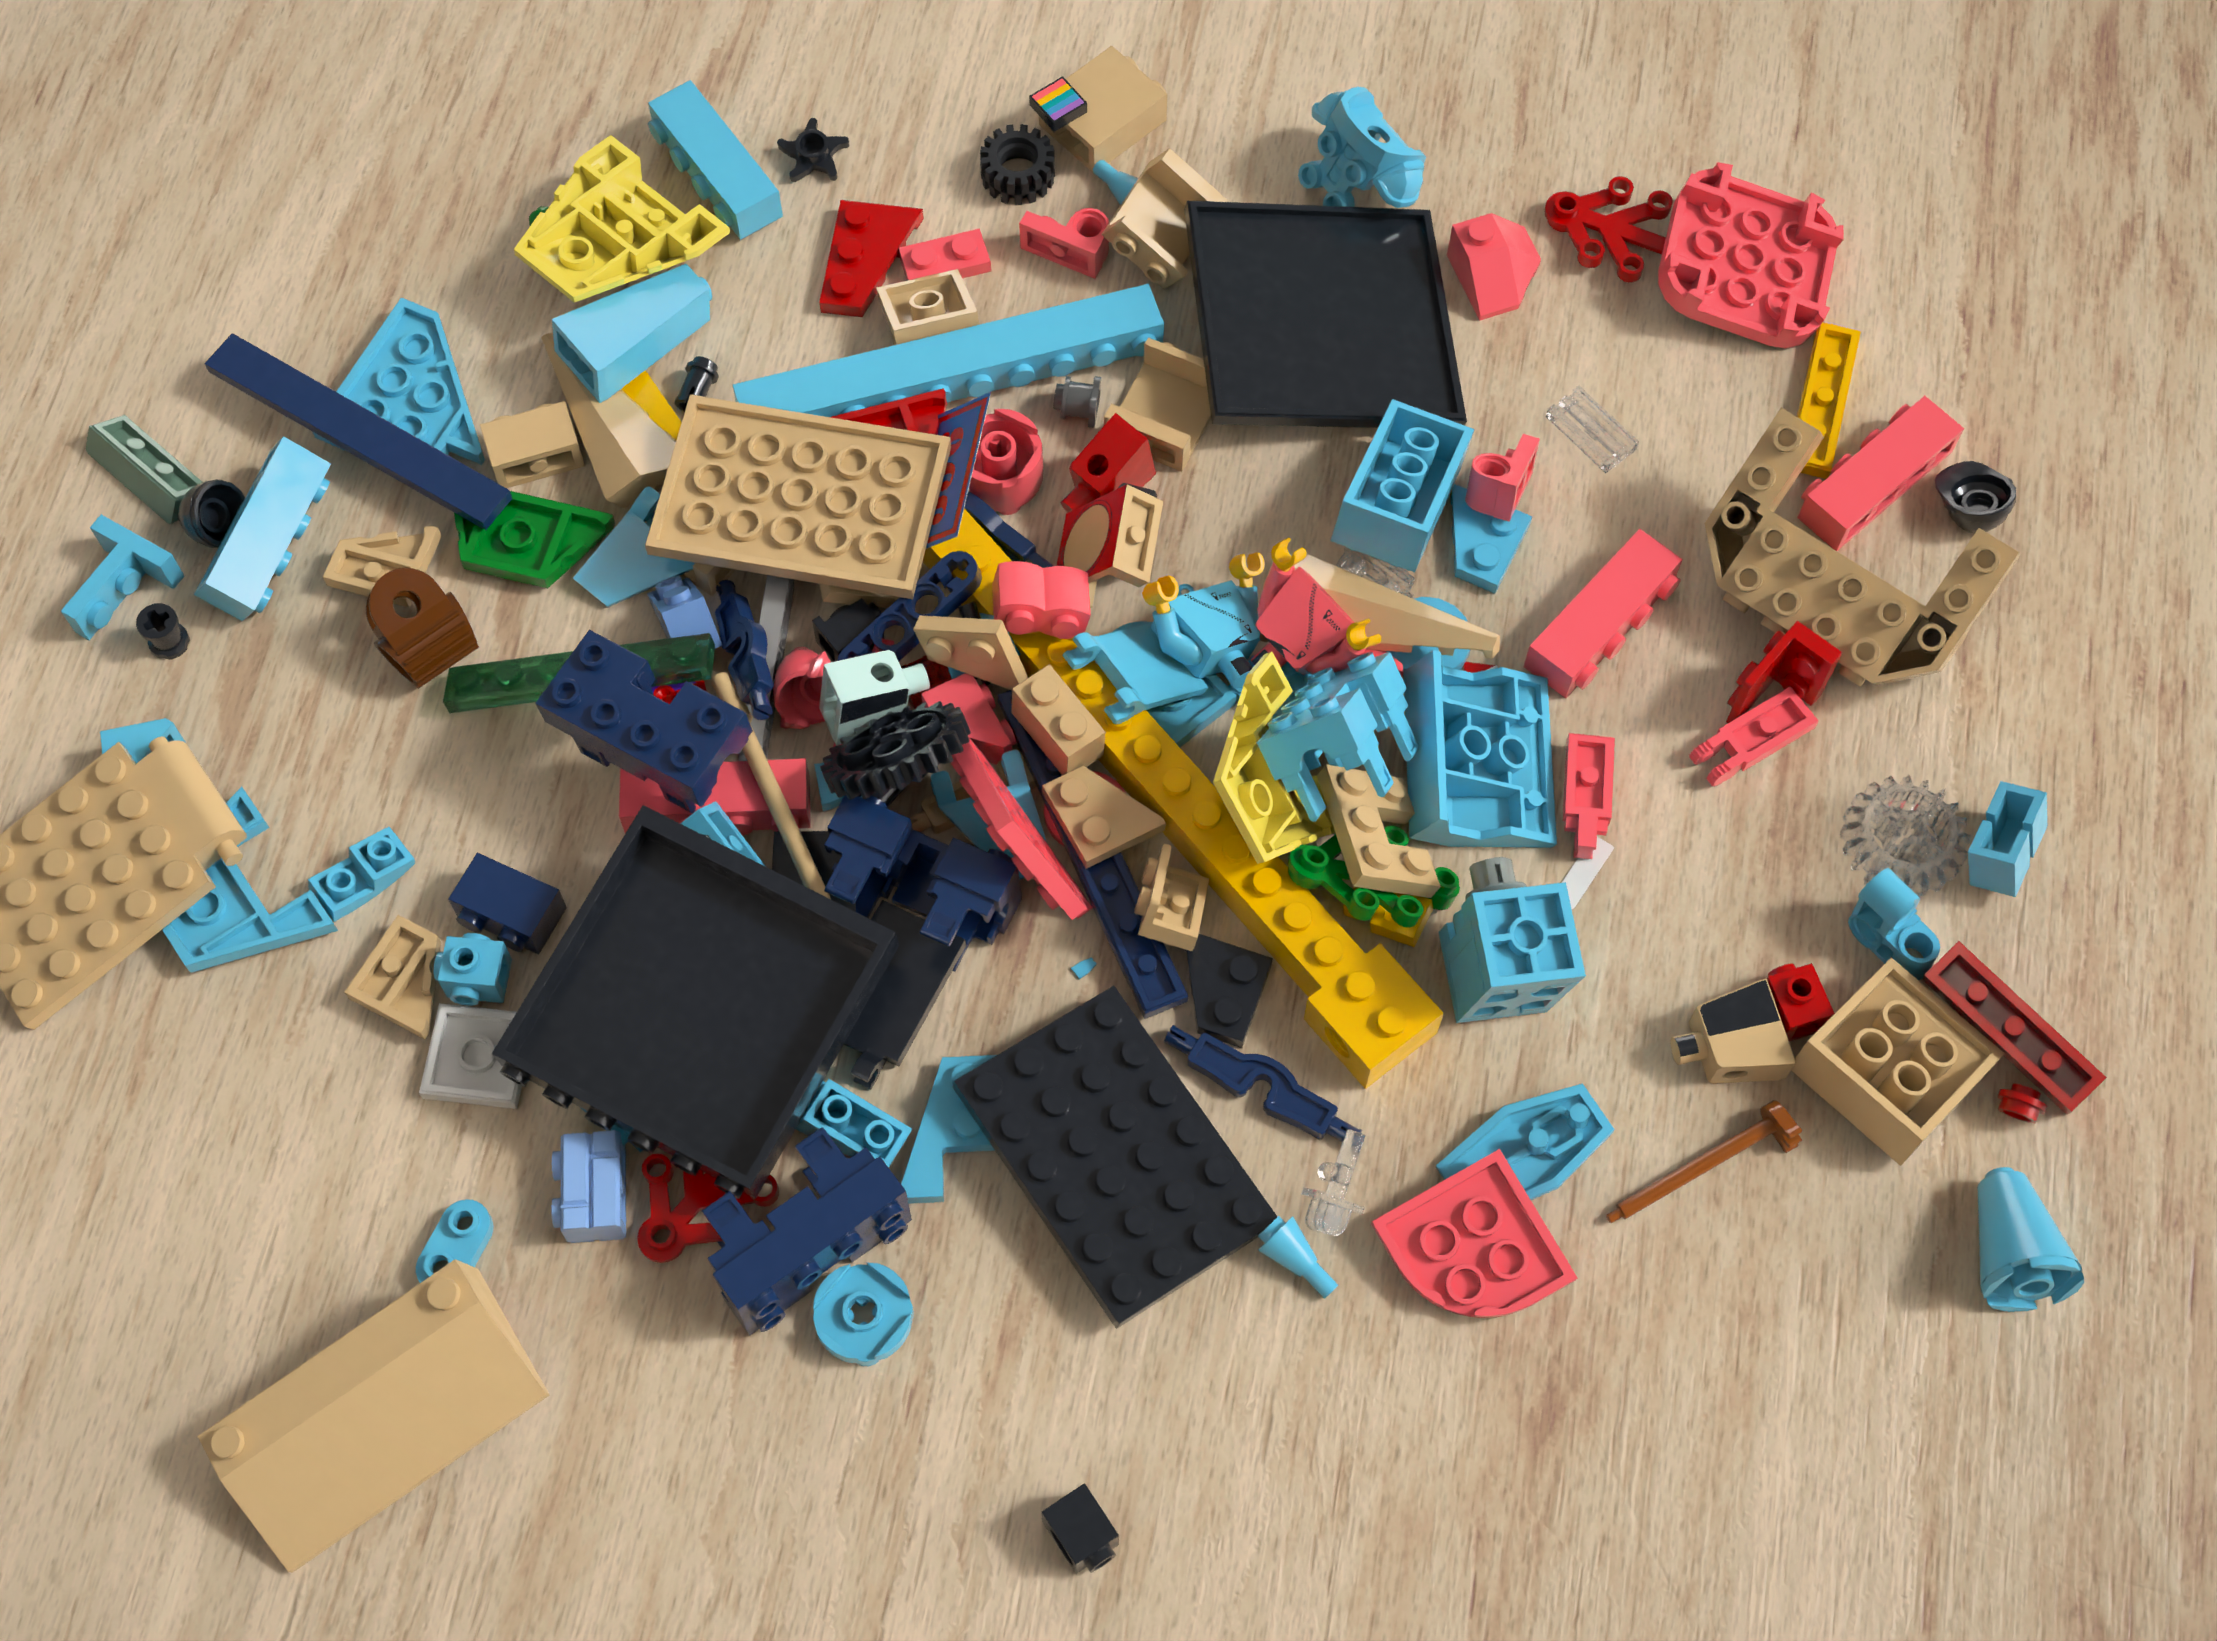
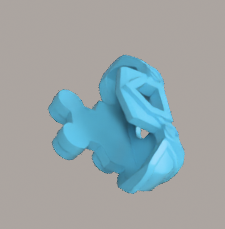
M1354 87L1344 92L1330 93L1322 101L1316 102L1312 106V117L1322 125H1326V128L1318 138V149L1324 158L1323 160L1310 161L1303 164L1299 169L1298 177L1301 185L1307 189L1325 188L1328 193L1323 199V206L1355 207L1354 197L1351 193L1354 187L1365 191L1370 190L1373 184L1382 199L1394 207H1409L1417 201L1423 184L1426 156L1420 150L1409 148L1386 120L1383 119L1382 112L1374 104V96L1367 88ZM1382 137L1386 143L1379 142V139Z

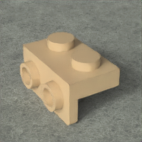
M1163 843L1158 858H1148L1142 876L1141 884L1149 887L1142 886L1134 911L1135 914L1142 916L1138 935L1193 952L1199 935L1209 878L1168 866L1172 846Z

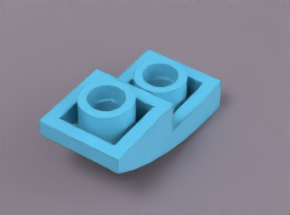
M387 827L350 846L349 858L309 878L308 888L312 890L326 913L335 922L361 907L392 885L415 864V859L393 830Z

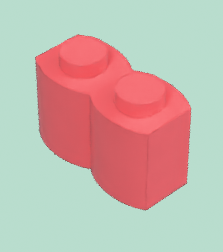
M1020 561L998 564L992 583L994 620L1003 621L1007 632L1022 635L1040 631L1059 639H1070L1085 632L1091 616L1087 572L1067 566L1042 568L1032 563Z

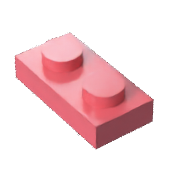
M980 228L899 248V258L907 281L956 269L959 270L962 278L991 272V261Z

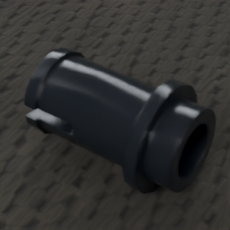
M696 356L685 367L687 376L674 401L676 407L684 412L690 394L706 397L711 384L716 383L719 378L717 373L718 366L708 358Z

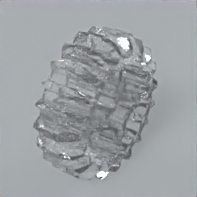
M1910 775L1904 777L1900 784L1892 776L1884 779L1881 785L1876 782L1869 784L1864 793L1856 794L1852 800V806L1847 808L1844 813L1843 822L1845 824L1840 830V838L1847 841L1843 846V855L1855 857L1851 863V871L1864 869L1866 871L1864 877L1865 885L1882 870L1890 868L1919 897L1925 896L1929 889L1935 892L1941 890L1946 881L1953 880L1959 873V866L1963 865L1968 856V852L1965 849L1970 843L1971 835L1963 832L1967 826V818L1955 816L1959 810V802L1946 804L1943 801L1946 796L1945 789L1934 794L1928 790V780L1923 781L1919 787L1914 786ZM1927 825L1933 831L1935 837L1929 832ZM1910 829H1914L1907 839L1904 838L1900 844H1895L1902 835L1905 836ZM1873 835L1881 841L1883 849L1878 845Z

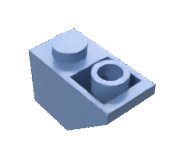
M676 576L665 579L655 586V591L647 593L671 649L680 663L723 646L704 596L689 578L681 580V577Z

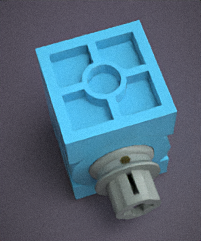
M1495 857L1473 863L1469 867L1473 890L1466 894V901L1461 905V910L1453 915V922L1446 923L1438 932L1456 1023L1548 1012L1586 976L1566 882L1527 887L1525 883L1516 881L1512 860L1509 858Z

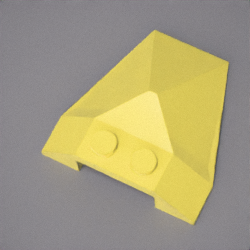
M610 135L579 157L573 166L574 173L565 185H559L554 192V201L545 213H539L514 248V253L575 303L698 257L728 235L730 229L700 204L684 214L642 181L640 157Z
M1273 652L1264 654L1246 676L1213 781L1218 794L1257 864L1295 850L1300 845L1312 843L1321 837L1335 833L1327 806L1317 821L1312 822L1297 791L1293 790L1287 793L1282 780H1274L1257 744L1258 740L1269 729L1267 723L1272 720L1273 715L1293 692ZM1317 775L1313 776L1312 778L1325 803Z

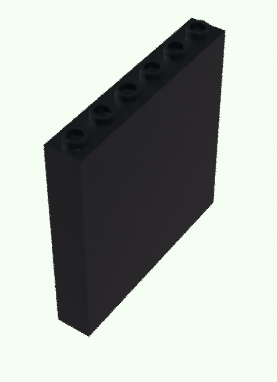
M643 805L496 1045L492 1055L503 1066L500 1073L516 1084L526 1087L527 1083L531 1081L545 1088L542 1095L556 1105L568 1109L570 1104L573 1103L587 1110L584 1117L598 1127L611 1131L615 1125L629 1132L627 1140L640 1149L653 1154L655 1149L659 1148L671 1154L673 1157L670 1163L682 1171L696 1176L699 1170L716 1178L713 1185L724 1193L731 1191L737 1199L740 1198L742 1193H745L756 1199L899 948L895 931Z

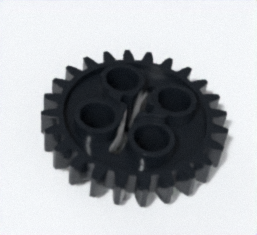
M938 701L928 707L927 702H924L914 710H911L910 706H906L901 712L894 713L890 711L878 720H870V726L866 728H855V735L841 738L840 742L842 745L829 749L831 755L823 757L824 765L820 766V769L830 792L836 793L838 798L847 795L848 799L852 800L861 794L863 799H867L877 791H879L881 796H884L890 789L897 788L902 790L913 781L921 782L923 779L922 775L925 773L939 772L937 767L939 764L954 761L951 755L964 751L962 745L970 741L968 735L971 734V731L960 707L954 708L953 703L943 706L942 702Z

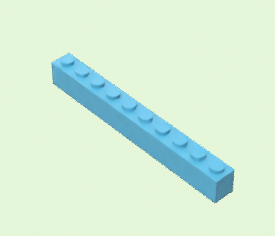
M1145 284L732 385L735 402L824 417H832L942 388L946 392L948 403L971 396L980 397L991 391L1012 386H1025L1032 381L1052 376H1066L1073 371L1093 366H1107L1114 361L1129 357H1143L1144 344L1148 337L1161 343L1163 342L1164 322L1150 285Z

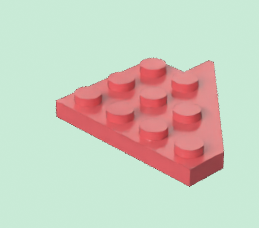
M969 738L970 741L962 745L963 752L951 755L954 761L950 764L962 777L959 781L975 801L972 804L980 817L988 825L986 828L987 832L1003 852L1008 849L1014 855L1012 861L1026 880H1035L1039 885L1037 887L1038 892L1052 910L1060 906L1071 920L1076 917L1079 919L1093 908L986 757Z

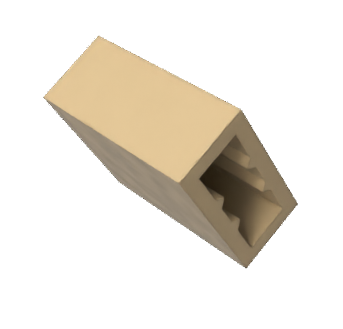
M1111 45L1066 78L1070 85L1087 102V113L1055 132L1051 130L1040 116L1039 125L1093 172L1094 165L1099 160H1105L1107 163H1110L1167 120V93L1158 81L1151 80L1139 70L1132 58L1123 56Z

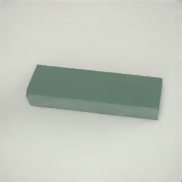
M126 415L89 426L86 452L168 524L178 521L179 505L184 495L194 486L201 484L202 481Z

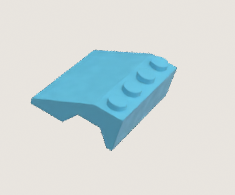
M1432 650L1404 671V683L1407 687L1404 697L1408 704L1405 710V717L1419 745V749L1413 758L1407 761L1408 795L1415 812L1409 820V838L1448 847L1552 848L1557 845L1548 678L1504 667L1471 673L1443 666L1441 652Z

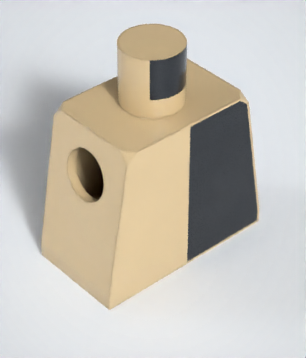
M1767 979L1759 980L1699 1005L1689 1020L1691 1033L1674 1036L1670 1040L1671 1051L1676 1064L1681 1065L1701 1060L1707 1080L1713 1084L1786 1079L1796 1063Z

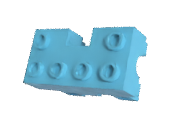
M1367 652L1350 660L1347 663L1348 668L1334 673L1332 667H1329L1308 677L1307 681L1309 684L1294 693L1295 700L1284 705L1281 708L1282 714L1267 723L1269 729L1257 742L1274 780L1281 779L1287 793L1293 790L1297 791L1312 822L1317 821L1326 809V805L1310 773V770L1321 766L1318 758L1323 752L1329 765L1344 767L1346 771L1364 765L1377 795L1384 797L1394 782L1378 750L1379 742L1373 731L1376 729L1377 732H1380L1389 727L1405 761H1410L1419 749V745L1404 715L1408 704L1403 693L1407 687L1390 652L1377 657L1374 656L1373 652Z

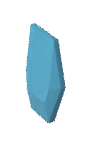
M1582 1083L1503 1106L1436 1165V1168L1445 1180L1500 1149L1530 1200H1534L1558 1189L1613 1134L1614 1128Z

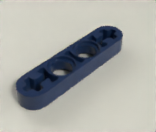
M963 551L951 552L944 556L917 581L913 599L899 597L841 651L837 661L875 653L869 647L874 643L880 652L886 650L894 652L899 662L920 643L913 630L920 615L948 617L979 588L982 574L973 556ZM958 568L961 571L966 570L968 576L966 579L961 580L958 577L954 578L952 572ZM939 582L942 583L945 589L949 590L950 594L945 597L940 587L937 586ZM933 595L938 598L937 607L931 613L923 615L915 612L916 602L921 597ZM894 625L904 628V637L900 642L894 645L882 643V635L887 628Z

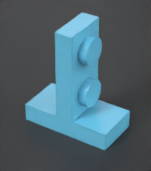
M102 514L91 525L90 529L102 548L109 554L61 610L75 633L87 640H90L99 629L108 624L115 609L127 595L132 594L138 588L141 578L145 574L172 589L184 577L183 572L171 553Z

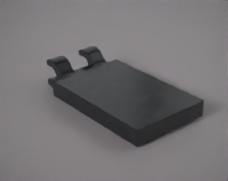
M884 900L879 904L871 920L895 931L899 948L844 1045L863 1053L854 1064L851 1075L855 1076L854 1082L870 1090L877 1081L886 1061L898 1067L901 1065L967 946L966 940L955 935L951 945L947 946L920 934V930L925 922L924 919Z

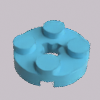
M866 1262L867 1265L858 1264L851 1267L849 1264L839 1267L823 1280L814 1297L813 1320L818 1338L826 1350L842 1361L869 1367L875 1365L879 1360L888 1358L903 1345L911 1330L914 1311L907 1286L899 1275L884 1265ZM868 1302H871L875 1305L872 1310L874 1319L870 1323L863 1321L858 1325L852 1322L855 1315L851 1307L857 1303L863 1307Z

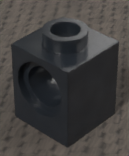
M1085 1483L1041 1512L1043 1524L1076 1574L1086 1567L1092 1573L1106 1565L1116 1556L1113 1549L1119 1545V1534Z

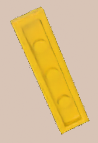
M1824 322L1815 331L1796 417L1818 429L1824 438L1800 473L1827 479L1831 473L1861 331Z

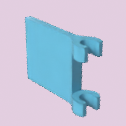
M1153 622L1099 636H1092L1087 632L1080 633L1073 638L1074 643L1078 647L1066 651L1062 655L1074 670L1080 669L1095 660L1117 689L1114 695L1119 702L1106 706L1104 711L1114 724H1121L1144 710L1204 694L1209 688L1202 678L1194 677L1182 663L1162 652L1158 637L1150 628Z

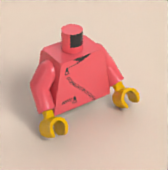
M1288 537L1275 544L1271 550L1273 563L1264 582L1257 608L1259 619L1255 624L1256 628L1266 637L1269 643L1251 661L1256 665L1264 654L1273 652L1280 667L1288 662L1297 672L1303 675L1309 673L1313 675L1329 667H1332L1334 673L1348 668L1347 663L1362 655L1366 648L1379 644L1382 640L1381 636L1377 634L1367 638L1365 627L1371 622L1370 619L1354 622L1306 570L1300 566L1295 570L1294 565L1304 560L1307 552L1302 547L1291 556L1287 550L1288 543L1291 540Z

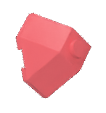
M1493 213L1452 225L1447 257L1479 321L1518 309L1525 296L1526 289L1541 262V258L1525 227Z

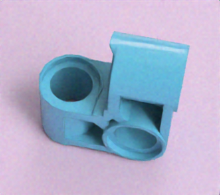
M1886 868L1873 877L1858 895L1859 900L1851 916L1848 918V924L1856 939L1862 945L1869 948L1884 964L1890 958H1893L1917 980H1921L1936 961L1940 952V943L1936 935L1916 914V907L1920 897L1890 868ZM1905 948L1917 950L1923 958L1911 956Z

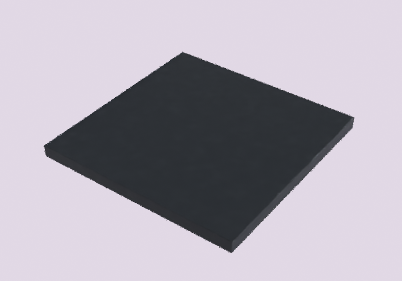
M1187 200L1184 214L1212 424L1378 428L1392 399L1465 426L1467 418L1430 210Z

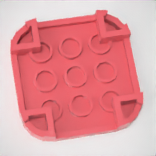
M1717 162L1714 168L1701 170L1695 174L1691 173L1673 204L1659 265L1658 285L1664 299L1677 312L1710 326L1768 346L1785 349L1800 346L1815 333L1825 320L1830 307L1825 305L1836 250L1844 240L1843 225L1836 226L1833 217L1822 207L1825 199L1811 192L1805 201H1801L1731 176L1733 167L1731 164Z

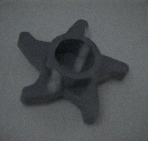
M811 118L805 130L799 134L796 140L786 141L782 138L778 139L777 145L779 150L796 159V166L789 173L790 180L796 182L809 175L813 170L828 174L832 181L837 180V170L832 156L838 150L850 146L849 138L846 136L827 137L823 132L817 130V119Z

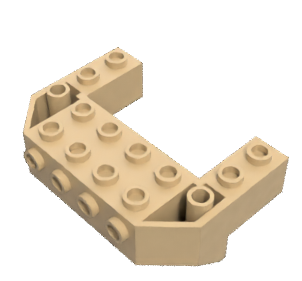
M1781 407L1704 523L1717 586L1727 591L1722 600L1744 614L1749 607L1762 613L1765 617L1760 624L1774 633L1780 630L1786 634L1794 623L1799 621L1843 652L1838 661L1842 664L1838 673L1860 687L1865 680L1874 685H1881L1941 672L1968 636L1967 632L2020 557L2019 552L1978 528L1926 606L1774 512L1824 438L1818 429Z

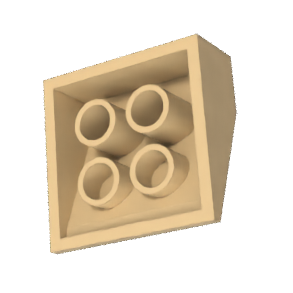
M1890 958L1807 1041L1795 1057L1796 1063L1791 1071L1901 1166L2005 1053L1893 958Z

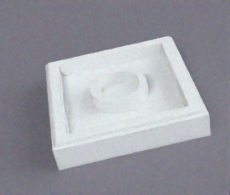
M439 1003L419 1091L422 1099L517 1109L522 1086L500 1073L503 1066L492 1055L493 1050L517 1012Z

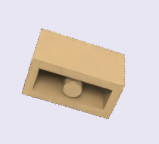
M565 401L555 404H543L530 411L512 416H500L493 421L480 424L498 484L505 488L585 467Z
M1050 664L1012 688L1011 713L1062 775L1081 766L1087 767L1104 755L1106 732Z

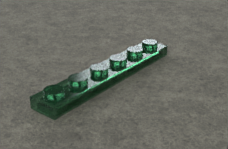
M710 633L620 645L648 661L655 677V681L651 685L652 687L712 679L715 643ZM573 651L449 667L443 703L449 713L537 702Z

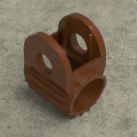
M398 568L384 574L375 583L366 603L367 621L378 638L374 645L387 661L418 689L479 648L471 625L455 596L450 591L445 594L437 582L425 572L414 568ZM400 597L410 599L416 606V615L411 618L399 616L393 608V600Z

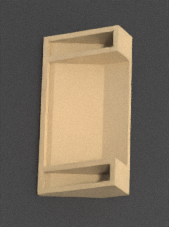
M455 1259L197 1437L219 1480L286 1570L293 1573L550 1396L479 1269Z

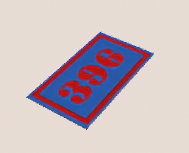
M991 392L938 415L940 425L937 435L950 437L951 450L926 549L958 536Z

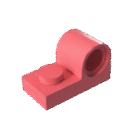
M1085 208L1075 212L1066 226L1059 224L1051 217L1039 216L1026 211L1019 223L1020 248L1095 279L1109 253V241L1102 235L1109 221L1103 212L1093 208Z
M1523 434L1516 449L1509 448L1505 456L1493 453H1484L1476 456L1472 461L1465 501L1467 505L1477 512L1510 522L1533 474L1540 438Z

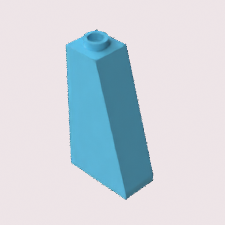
M687 264L671 269L553 318L554 351L596 400L601 403L609 399L710 321L709 301L712 300L711 288L708 282L703 277H698Z

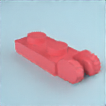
M1788 687L1719 728L1717 734L1698 745L1691 752L1689 758L1695 765H1698L1715 756L1724 747L1731 758L1714 767L1706 778L1715 787L1732 778L1740 769L1742 771L1747 770L1815 729L1819 721L1795 691Z

